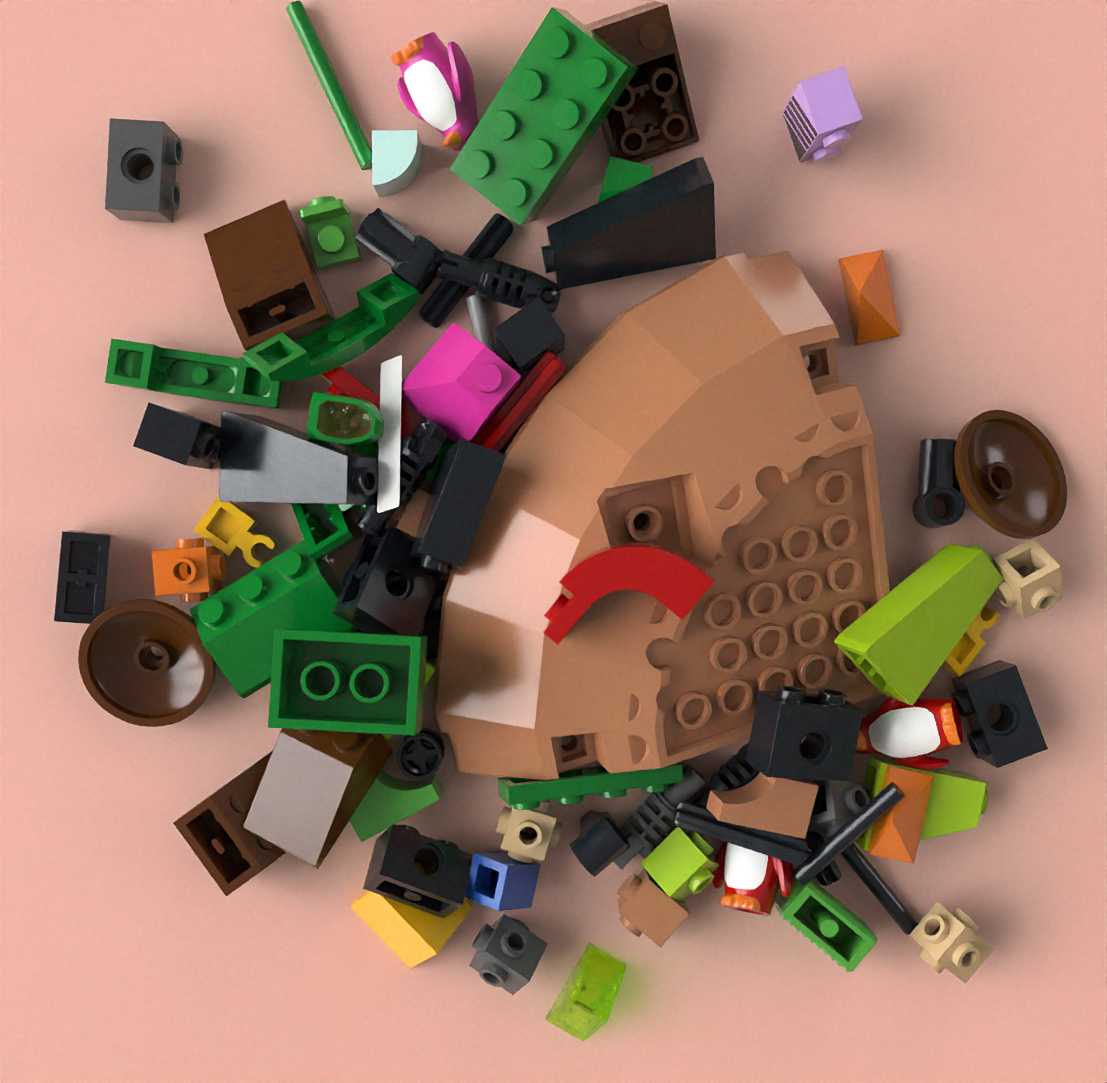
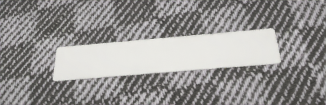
M401 355L381 363L380 414L384 420L383 436L379 438L378 513L399 507Z

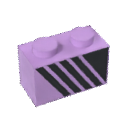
M845 66L800 81L782 113L799 163L814 158L815 163H820L840 154V148L852 138L851 134L863 120Z

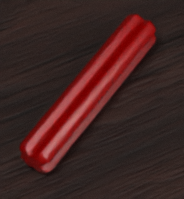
M545 352L472 443L499 452L566 371L567 365L553 352Z

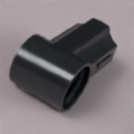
M379 208L368 214L355 236L359 243L392 267L391 271L397 277L416 288L421 295L436 278L438 268L442 265L439 263L443 252L419 234L414 236Z
M938 438L920 441L918 496L914 500L912 510L916 521L923 527L932 529L952 525L959 521L964 514L965 502L960 493L955 472V439ZM934 496L941 498L946 505V513L942 519L937 518L931 512L930 503Z
M592 809L580 818L581 831L579 836L569 844L580 863L594 877L631 847L617 827L616 821L607 811L595 812Z

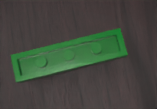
M678 762L658 769L609 773L602 765L574 768L558 773L559 779L553 780L502 777L498 778L499 796L508 805H513V808L517 810H529L540 807V801L557 799V802L561 804H574L584 801V795L600 793V797L618 798L627 795L626 789L641 787L644 792H663L669 789L668 784L683 782L682 764Z

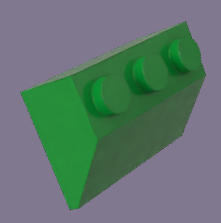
M302 540L190 609L204 647L243 699L271 683L274 629L289 628L355 632L359 629L332 613L342 592L328 561L326 559L315 561L310 556L305 540Z

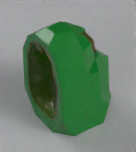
M314 392L309 408L308 437L345 445H368L383 436L384 420L377 407L365 399Z

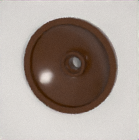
M1005 410L986 411L968 421L958 435L954 460L960 490L971 509L994 530L1012 538L1031 539L1052 530L1061 520L1066 508L1067 482L1061 461L1046 436L1027 419Z
M128 600L107 608L88 626L81 639L78 651L80 675L92 698L114 717L134 725L159 727L184 720L203 704L215 680L216 662L204 647L193 618L175 606L156 600ZM151 647L160 649L163 652V656L155 655Z

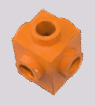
M204 538L176 540V549L152 550L155 596L180 594V602H195L207 599L208 592L222 589L221 581H225L227 576L225 557L223 554L219 555V549L215 546L204 547Z

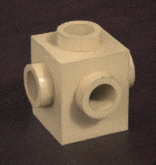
M1034 538L993 559L995 568L1004 578L994 593L1004 607L1009 608L1011 606L1023 620L1037 612H1045L1051 609L1059 600L1063 599L1062 579L1064 578V572L1058 561L1049 555Z
M550 800L540 801V807L529 810H517L513 808V805L511 808L503 806L495 832L503 834L501 849L507 850L509 857L526 863L533 862V859L544 862L547 849H556L563 824L556 822L557 806L550 804ZM525 827H532L536 830L537 836L522 832L521 830Z
M938 901L922 917L920 923L910 933V936L923 948L918 955L939 974L946 968L965 984L994 951L988 943L975 933L980 927L978 923L959 907L954 913H951Z

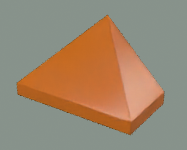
M878 250L840 258L838 262L855 346L899 337L900 330L884 251Z
M887 765L882 790L891 782H894L904 792L905 797L873 825L868 847L869 854L914 864L933 783V775Z

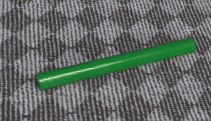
M301 1L291 2L287 5L286 11L361 170L372 168V150Z

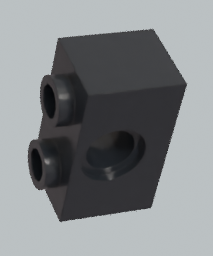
M539 297L493 329L496 343L492 345L494 353L522 376V379L545 352L550 351L557 355L565 349L566 336Z
M149 402L133 446L186 466L212 470L214 463L220 462L221 427Z
M999 660L951 679L956 691L951 696L959 708L961 717H966L971 733L967 734V740L972 752L978 759L981 758L985 762L999 768L1048 749L1016 665ZM999 704L1001 716L996 723L989 725L988 713L993 706Z
M392 824L376 839L363 889L445 918L463 905L473 854L460 850L453 842L446 840L436 841L423 836L412 826ZM414 861H417L422 865L425 874L421 873L416 868Z

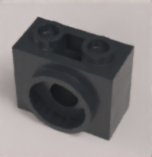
M393 528L384 529L379 538L367 534L355 562L344 575L342 592L332 613L365 633L420 635L425 626L424 617L429 604L439 591L441 574L421 568V560L410 556L414 542ZM385 581H386L387 586H388V591H387V589H386V587H385Z
M779 685L777 691L759 690L746 761L766 777L849 781L863 709L847 701L845 693L833 689L821 688L818 694H806V691L787 685Z

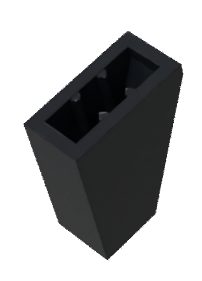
M460 439L441 454L410 553L411 557L421 560V568L446 575L448 569L454 570L463 566L504 464L506 454L464 439Z

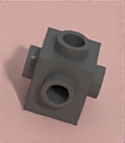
M812 779L819 788L807 831L826 835V840L830 838L869 803L865 784L853 780L832 781Z
M503 914L492 926L485 923L472 943V947L477 951L469 966L478 971L480 977L486 983L495 987H501L514 995L531 980L548 943L530 932L529 928L520 920L509 918Z

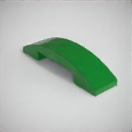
M390 273L356 292L359 307L296 342L281 332L244 352L245 360L270 381L299 380L328 372L366 352L390 333L420 298L419 292L401 278Z
M112 338L105 383L205 400L279 409L283 381H270L243 357L238 359L189 352Z

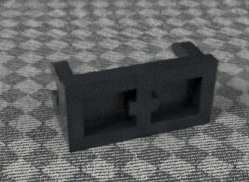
M76 530L62 531L54 621L91 624L104 611L111 535L107 533H86Z

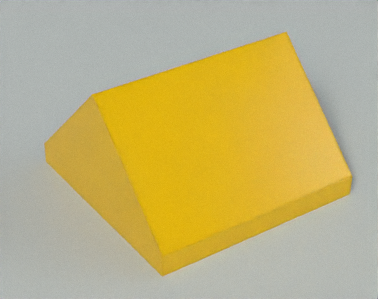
M414 861L416 868L421 873L425 874L422 865L419 862ZM364 890L350 904V907L409 968L438 954L473 909V905L464 897L462 906L445 918L368 890Z

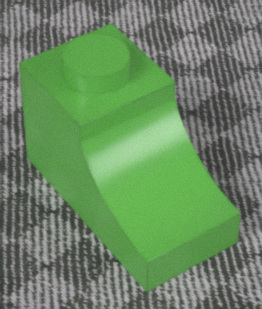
M382 768L349 821L360 841L363 842L389 828L392 824H396L440 800L444 789L436 775L423 780L405 781L388 775Z

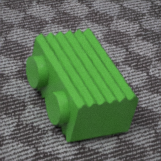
M793 875L792 892L787 897H783L781 888L779 889L774 904L783 920H787L790 926H795L796 930L801 931L804 937H808L811 943H815L818 949H822L825 955L829 954L831 959L836 960L839 966H843L846 972L854 971L877 943L878 938L875 937L866 923L813 879L806 885H803Z

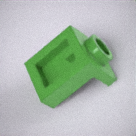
M323 196L309 202L310 206L299 209L301 219L307 227L316 267L319 271L362 261L358 242L355 238L356 234L350 210L343 199L336 200L333 196Z

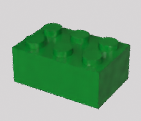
M289 628L274 629L268 728L417 735L422 731L428 636Z

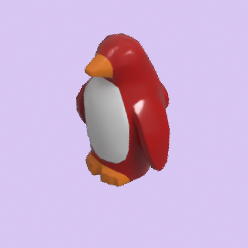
M889 696L874 712L862 718L855 753L884 755L899 764L914 769L945 767L950 764V760L928 757L927 755L962 744L963 730L959 708L953 698H918L913 706Z
M724 842L715 855V861L719 866L712 872L714 875L712 881L717 889L721 888L724 884L725 895L721 899V905L724 907L756 915L769 916L779 887H781L783 897L789 896L792 892V863L728 842Z

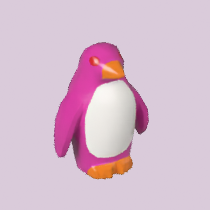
M431 32L413 40L391 56L392 62L400 67L403 78H399L397 87L407 109L443 134L445 137L443 145L445 147L461 151L479 123L472 69L457 43L449 42L447 49L437 34Z

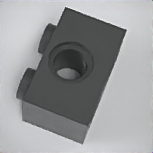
M110 118L105 209L120 220L173 223L174 210H177L180 205V189L178 183L175 182L176 165L179 166L182 163L183 148L180 138L164 121ZM148 164H154L152 175L145 180H139L142 168Z

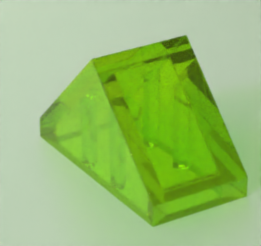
M588 943L548 1012L546 1021L584 1042L607 1023L627 968L626 963Z

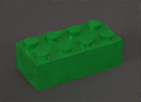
M551 7L450 167V170L519 225L535 221L639 68L569 12Z

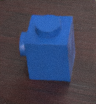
M508 851L476 852L472 860L465 897L497 911L531 908L541 864L535 861L526 863L515 860L508 856Z

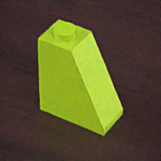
M869 754L864 779L869 802L882 790L887 765L928 773L934 776L919 841L978 827L980 815L986 812L989 796L986 782L969 773L944 768L914 769L899 764L891 758ZM873 825L855 840L865 851H868Z

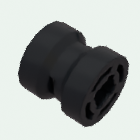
M422 728V731L415 736L407 735L397 752V763L400 770L407 777L415 780L431 777L438 770L445 755V744L442 737L436 731L429 728Z

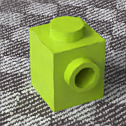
M679 826L640 863L669 898L683 902L692 892L698 894L703 891L714 879L712 872L719 866L710 855L715 850L712 844L701 833L694 831L691 834Z

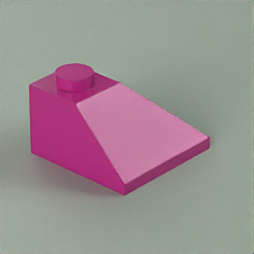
M453 322L402 382V398L421 415L444 428L448 432L447 437L454 443L460 439L472 442L522 381V376L485 344Z

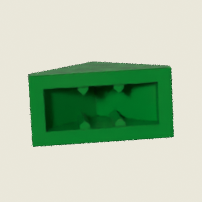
M291 504L310 556L315 561L327 559L363 537L349 511L342 513L338 504Z

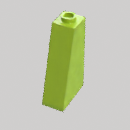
M948 543L842 631L834 640V643L880 693L913 706L1004 578L992 564V556L984 549L975 545H970L968 548Z

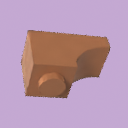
M759 772L751 782L740 788L730 791L710 790L706 808L718 821L805 839L819 786L810 779L766 777Z

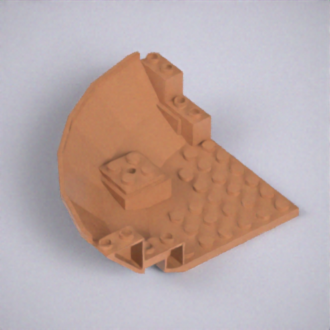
M788 251L748 259L745 253L719 256L623 311L566 369L528 415L504 453L506 454L504 464L464 564L461 568L452 570L442 598L433 710L440 732H447L449 734L457 772L553 780L559 779L558 773L598 761L609 773L658 769L750 739L759 690L777 691L779 685H787L806 691V694H818L821 688L833 689L847 695L846 700L852 704L882 694L834 643V640L842 631L890 592L874 432L857 385L838 382L834 339L840 337L835 323ZM807 355L810 358L808 368H806L804 357ZM640 513H645L647 517L646 525L641 529H635V517ZM624 543H647L663 546L686 556L712 576L714 580L711 587L683 620L649 594L636 590H619L608 593L596 600L558 645L543 633L546 626L550 623L543 615L561 594H564L568 599L573 595L559 583L561 578L580 560L606 547ZM572 735L571 741L567 745L562 746V738Z

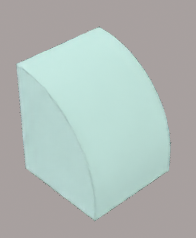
M372 130V183L378 196L386 197L406 188L419 171L422 160V143L417 130Z

